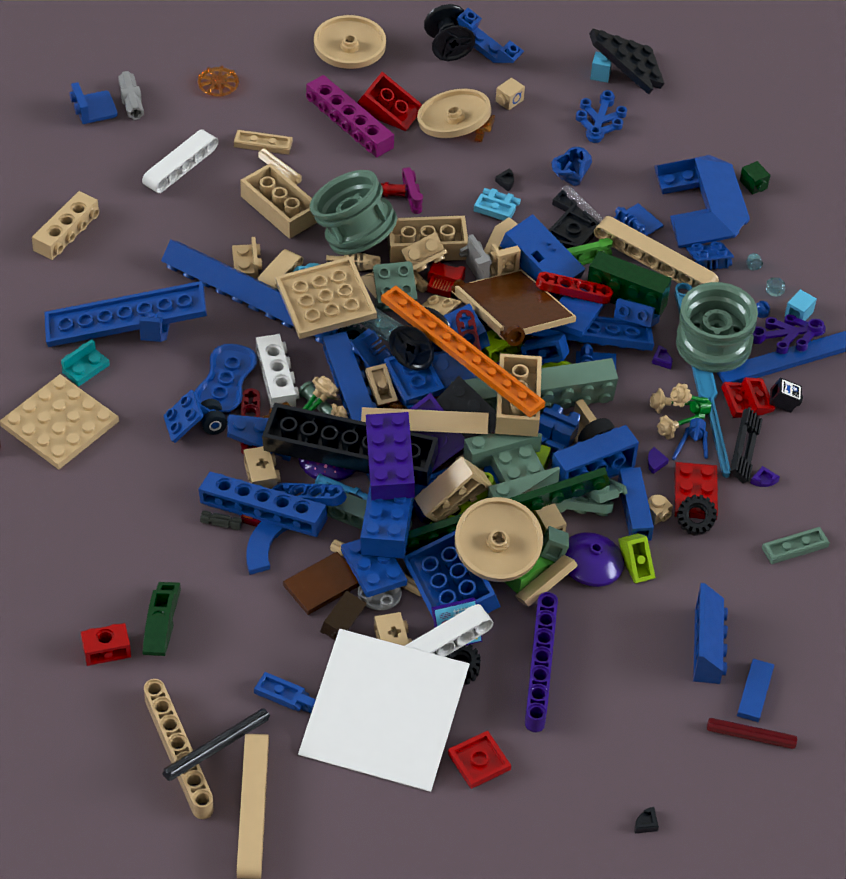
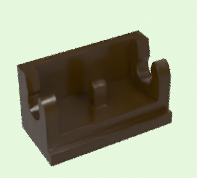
M346 591L323 622L320 632L336 640L339 629L348 631L367 603Z

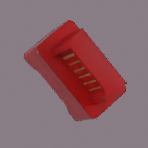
M440 261L437 263L433 262L428 272L427 292L451 298L453 294L451 287L458 279L464 281L466 268L464 266L453 267L445 265Z

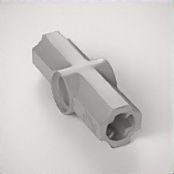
M124 71L118 76L122 104L125 105L129 118L139 120L144 115L140 87L136 85L134 74Z

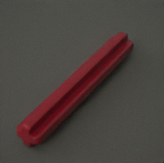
M715 718L708 719V731L792 749L797 745V736Z

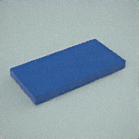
M563 295L559 302L576 316V322L557 326L554 329L582 338L606 304Z

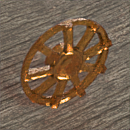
M223 66L208 67L207 70L198 75L199 88L211 96L228 95L234 92L239 85V78L235 71ZM202 79H207V80H209V81L201 82ZM226 82H235L236 84L233 87L232 85ZM211 84L207 91L203 88V86ZM225 86L230 89V91L223 93L222 89ZM216 89L219 90V93H211V91Z

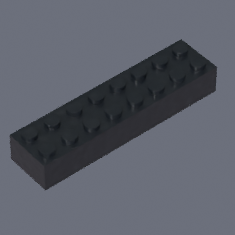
M274 403L262 435L264 451L369 474L366 422ZM410 432L415 484L428 486L438 455V438Z

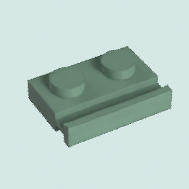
M609 478V486L601 490L585 493L584 495L598 503H603L619 497L620 493L624 495L628 493L625 485Z

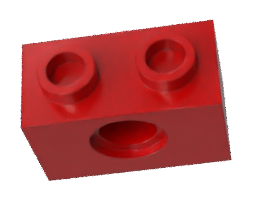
M125 623L80 631L87 666L131 658L130 642Z

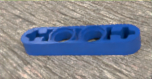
M279 483L272 488L273 490L294 496L303 492L298 496L314 502H320L326 506L341 505L347 498L341 485Z

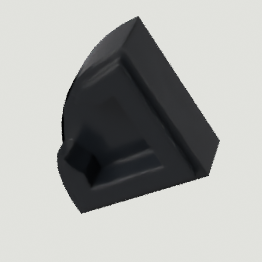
M509 168L495 177V182L507 191L511 190L514 185L512 170Z
M654 807L645 809L639 815L635 823V834L658 831L659 826Z

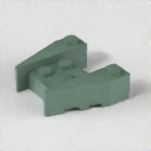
M538 433V437L481 434L464 439V458L478 468L491 465L499 481V484L488 487L487 498H511L559 481L560 468L555 467L545 470L536 454L541 449V433Z

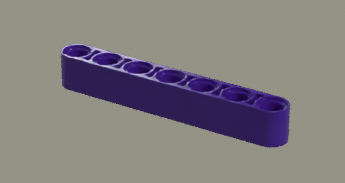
M551 592L542 593L537 603L525 715V726L531 732L542 731L546 723L558 598Z

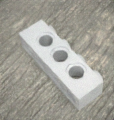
M280 334L256 337V353L271 410L274 403L296 407L299 391L298 387L293 385L295 384L294 372L289 370L291 362L290 357L285 355L287 353L285 341H281Z

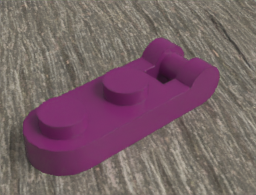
M410 167L402 168L403 185L406 184V195L411 212L420 214L422 212L421 203L423 202V195L420 193L419 184H415V171H412Z

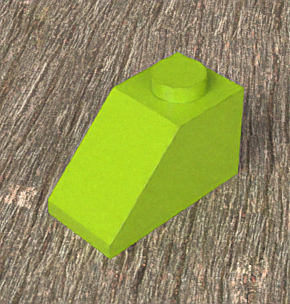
M637 533L618 538L624 564L633 582L639 583L656 578L647 536Z

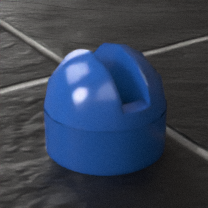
M759 301L756 304L758 317L766 318L770 313V305L766 301Z

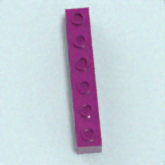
M325 75L306 84V98L308 101L316 105L321 112L330 117L344 132H347L356 142L365 147L369 153H372L377 158L394 148V134Z

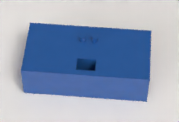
M533 214L507 231L500 244L502 249L518 245L521 250L519 266L535 281L540 272H550L581 279L586 269ZM548 292V293H550L554 298H556V297H558V296L560 295V294Z

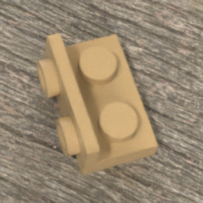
M436 232L400 250L404 259L412 263L413 270L416 269L417 273L427 268L426 264L432 260L434 263L445 259L444 254L447 253Z
M251 237L252 244L232 245L234 268L253 278H258V270H262V260L257 257L261 253L260 244H256V238Z
M496 243L491 244V252H489L492 261L490 277L519 270L521 250L518 245L499 250Z

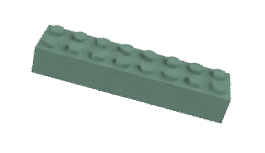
M613 359L541 368V398L545 401V407L550 408L555 403L563 409L575 406V401L581 399L587 405L612 401L618 382ZM480 378L464 380L496 410L497 392Z

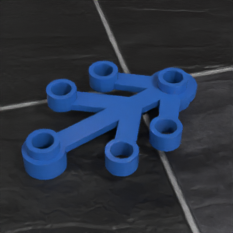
M605 90L601 93V106L598 114L591 107L590 99L583 98L580 101V108L582 110L577 111L576 120L581 122L587 129L586 137L592 143H599L604 138V134L623 128V120L620 118L626 117V107L618 106L616 112L606 115L608 107L614 104L615 99L613 92L610 90ZM587 114L595 122L594 126L588 121ZM612 121V124L602 127V124Z

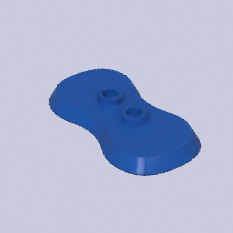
M223 344L215 348L210 355L209 374L195 390L198 402L216 399L223 408L219 410L224 414L233 411L242 401V384L244 379L257 365L256 353L252 349L238 344Z

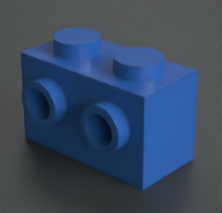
M565 333L529 339L521 346L522 355L542 356V365L549 362H561L565 360L570 352Z

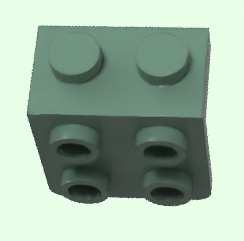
M410 261L374 265L373 275L377 295L375 300L376 310L381 309L383 312L392 310L381 302V295L394 286H398L417 301L413 265Z

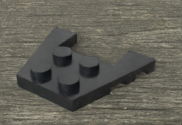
M561 190L553 199L552 205L565 211V213L549 231L566 249L585 245L595 236L594 229L599 223L585 210L582 211L577 206L578 203L574 199L570 200L567 197V193Z

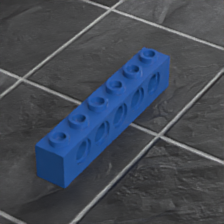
M211 471L198 489L201 504L239 515L243 514L313 537L319 535L328 520L325 504Z

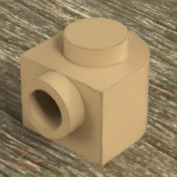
M652 495L649 497L648 503L653 524L668 520L672 514L673 505L662 495Z

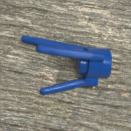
M694 418L690 421V425L685 428V433L674 452L672 460H676L689 435L694 441L702 438L704 458H708V432L705 431L706 422L703 419Z

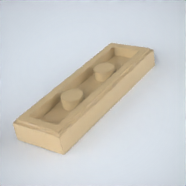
M237 130L234 147L258 151L265 148L272 153L289 155L293 137Z
M563 555L515 595L516 598L524 605L531 606L542 593L550 590L578 566L574 559Z

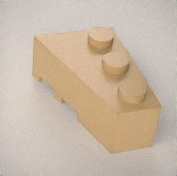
M461 456L414 499L426 517L434 522H438L460 510L458 506L469 500L471 503L476 501V496L488 490V487L492 484L482 470Z

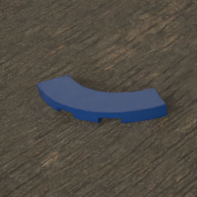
M263 521L257 525L250 536L246 550L249 575L270 570L268 558L270 546L275 538L288 529Z

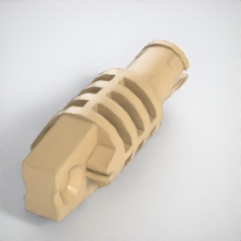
M366 253L344 256L326 255V261H336L352 256L358 271L373 270L374 265L381 262L380 256Z

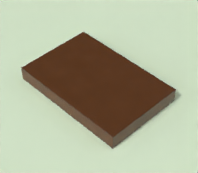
M338 552L329 555L283 581L285 589L307 615L343 596L346 591L350 592L360 586L349 564Z

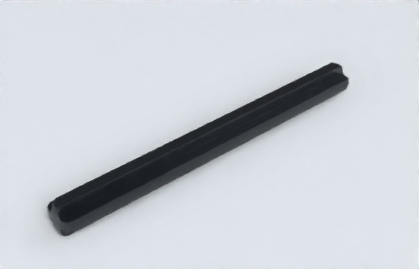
M262 708L164 768L163 777L167 781H172L267 722L270 717L269 712Z

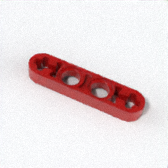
M540 272L536 280V286L540 290L600 304L609 303L613 294L612 289L606 285L550 272Z

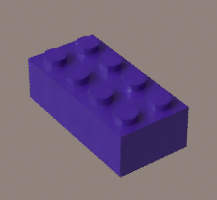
M409 412L367 414L366 433L371 501L402 497L415 498Z

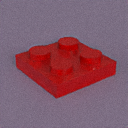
M488 730L448 749L449 757L470 789L511 770L510 762Z

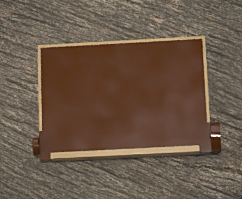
M522 269L468 283L458 279L451 287L452 293L465 305L470 303L476 315L510 346L521 344L526 334L576 322V316L550 293L540 290L536 286V281Z

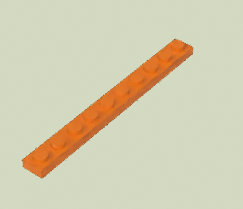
M394 286L381 295V302L413 327L425 333L432 342L529 418L545 407V401L398 286Z

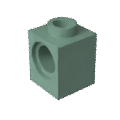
M548 526L543 536L540 556L556 562L566 554L569 548V533Z

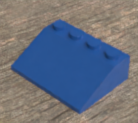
M455 531L403 558L431 615V607L469 598H475L476 603L481 605L487 614L501 607L489 581L470 572L461 562L455 548Z

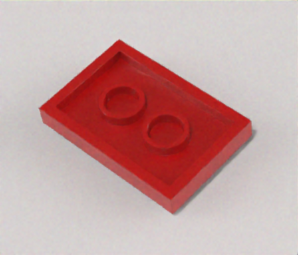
M675 462L674 517H677L682 501L687 497H692V495L708 497L710 502L715 504L714 508L717 509L716 516H718L717 465ZM698 507L692 508L689 511V518L705 519V512Z

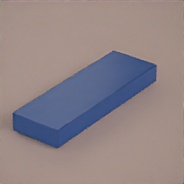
M757 659L752 660L737 713L738 717L759 723L774 664Z

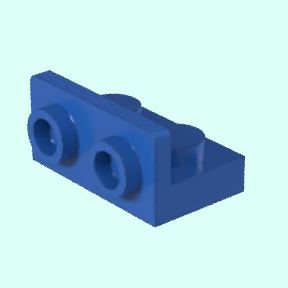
M621 298L616 301L614 318L652 327L659 323L660 315L654 314L655 308Z

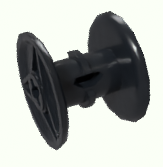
M446 4L434 8L424 20V29L427 35L434 38L432 51L440 60L454 61L461 59L470 53L475 45L473 32L467 27L459 26L457 18L464 9L458 5Z
M425 307L450 327L449 322L441 313L435 309ZM409 323L408 325L398 326L392 330L389 336V347L392 355L404 367L414 371L425 370L430 367L434 360V352L443 351L425 333Z

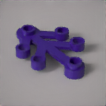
M790 314L785 316L784 322H781L774 317H768L765 321V327L774 331H766L763 327L756 326L753 332V343L762 344L765 339L785 337L777 343L776 351L780 354H786L792 341L798 335L805 334L796 341V349L798 351H806L809 341L813 337L823 335L826 327L820 319H811L807 322Z

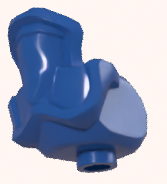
M572 147L563 155L552 160V170L562 181L577 186L590 168L592 156L582 147Z

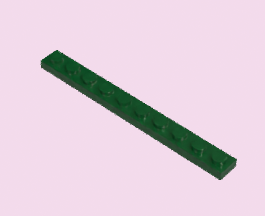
M603 467L508 499L523 504L530 511L540 510L545 506L558 504L572 497H580L585 493L601 490L609 486L610 481L606 468ZM462 514L410 530L406 552L417 550L419 547L428 545L454 532Z

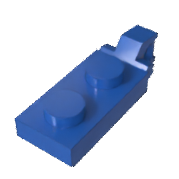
M264 672L254 688V694L296 711L302 709L305 712L312 713L316 699L309 697V693L305 691V688L267 672Z

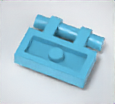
M484 188L483 194H480L473 211L504 221L509 217L512 218L516 211V206H519L521 199L514 197L510 193H500L494 188Z

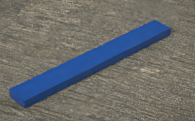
M846 331L809 341L806 351H798L795 345L789 347L786 354H780L775 351L747 359L740 367L730 371L717 372V375L723 383H742L745 377L759 378L846 352Z

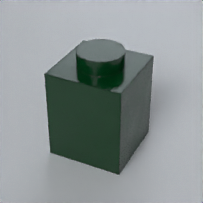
M756 161L742 167L739 181L753 195L768 189L770 174Z

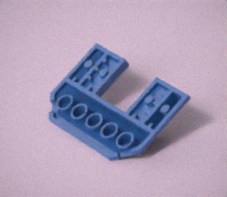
M706 155L654 165L662 194L700 187L706 209L670 216L678 248L735 238L739 234L741 227L749 222L750 217L732 164L714 156Z

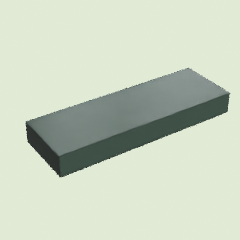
M817 527L764 543L762 550L769 562L775 564L827 548L830 542L822 529Z

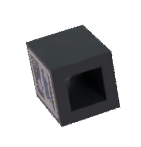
M780 377L770 389V405L791 413L802 403L801 385Z

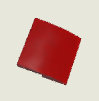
M745 377L742 383L724 382L721 386L733 418H742L743 410L749 407L759 416L774 412L775 407L769 404L770 395L763 378Z

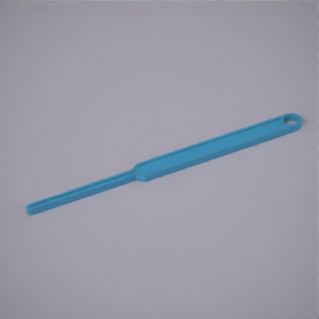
M679 283L675 287L674 294L679 314L682 299L686 294H682L678 290L686 289L690 291L692 286L687 283ZM691 366L698 397H707L711 402V412L708 414L722 476L728 478L731 473L730 464L714 402L718 394L713 372L702 371Z

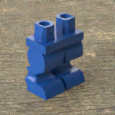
M555 403L550 408L545 407L543 410V414L540 415L538 433L542 434L541 445L551 447V459L553 458V453L559 449L568 448L578 434L581 416L574 411L570 412L568 416L563 415V408Z

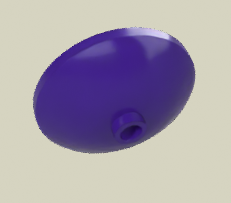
M590 532L578 533L569 537V548L565 555L574 559L578 565L568 574L570 577L582 584L600 587L612 584L621 576L624 568V558L621 550L613 541L603 535Z

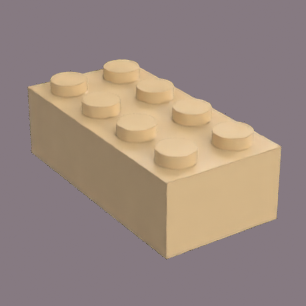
M271 163L240 180L241 197L289 239L317 223L310 211L312 198Z
M465 215L398 218L393 231L387 236L390 263L406 262L400 250L434 232L437 233L444 249L447 251L444 254L445 259L441 261L466 260V257L459 255L461 253L460 249L468 244Z
M500 353L499 366L541 397L542 356ZM497 392L495 434L538 437L540 411L529 418Z

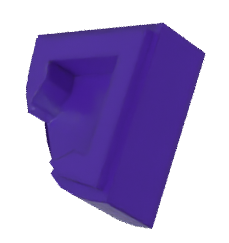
M658 345L652 359V364L671 369L672 357L666 348Z
M655 447L650 450L648 455V467L654 474L666 466L669 461Z
M762 466L751 478L750 483L759 487H769L779 482L780 476Z

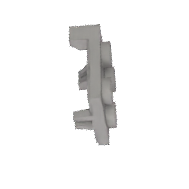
M473 234L469 235L468 244L460 249L461 253L459 255L466 257V264L477 280L489 278L490 265L492 264L491 257L485 253L481 242L477 241Z

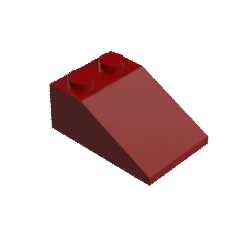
M384 72L380 73L357 102L375 119L403 131H406L417 118L418 111L422 106L418 100Z

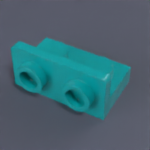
M91 339L61 360L62 373L79 387L110 366L109 359L96 350L95 341Z

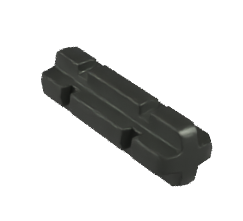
M203 510L200 516V522L209 524L211 522L212 525L225 528L231 526V529L240 530L243 523L240 517L234 516L231 518L230 515L216 512L211 514V511Z

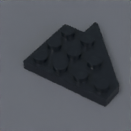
M592 29L589 35L593 46L647 94L653 91V86L661 89L665 84L653 49L650 46L606 33L603 30Z
M460 376L436 399L444 411L489 413L488 434L495 430L496 410ZM462 433L466 439L481 435Z

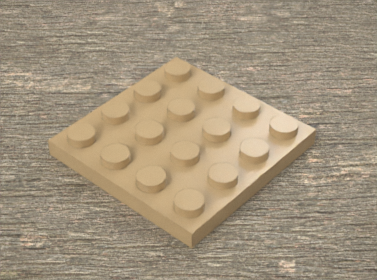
M352 256L275 277V282L299 339L377 318L375 307Z
M59 374L2 418L0 426L59 470L117 424L119 416Z

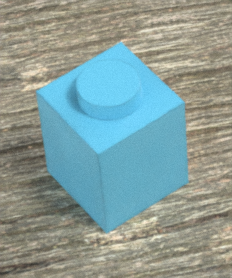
M596 51L592 62L590 79L608 83L612 62L601 52Z
M800 289L787 303L785 316L791 314L795 315L796 318L806 321L814 312L817 298Z

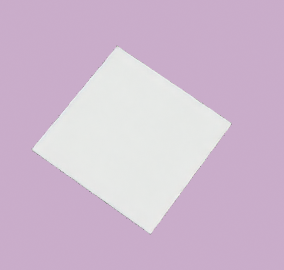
M339 629L298 755L431 792L470 664Z

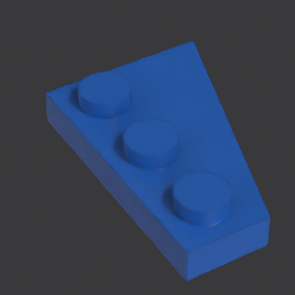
M229 414L227 418V437L249 446L262 447V435L269 418ZM276 454L283 457L282 459L288 462L291 459L290 456Z

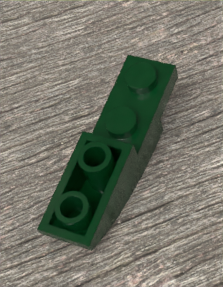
M158 582L157 589L153 590L145 626L143 655H166L174 626L173 616L181 591L180 583Z

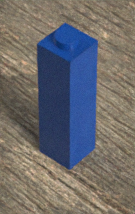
M641 467L620 468L618 482L626 486L628 493L626 495L620 493L629 535L637 533L645 535L648 541L652 540L654 526Z

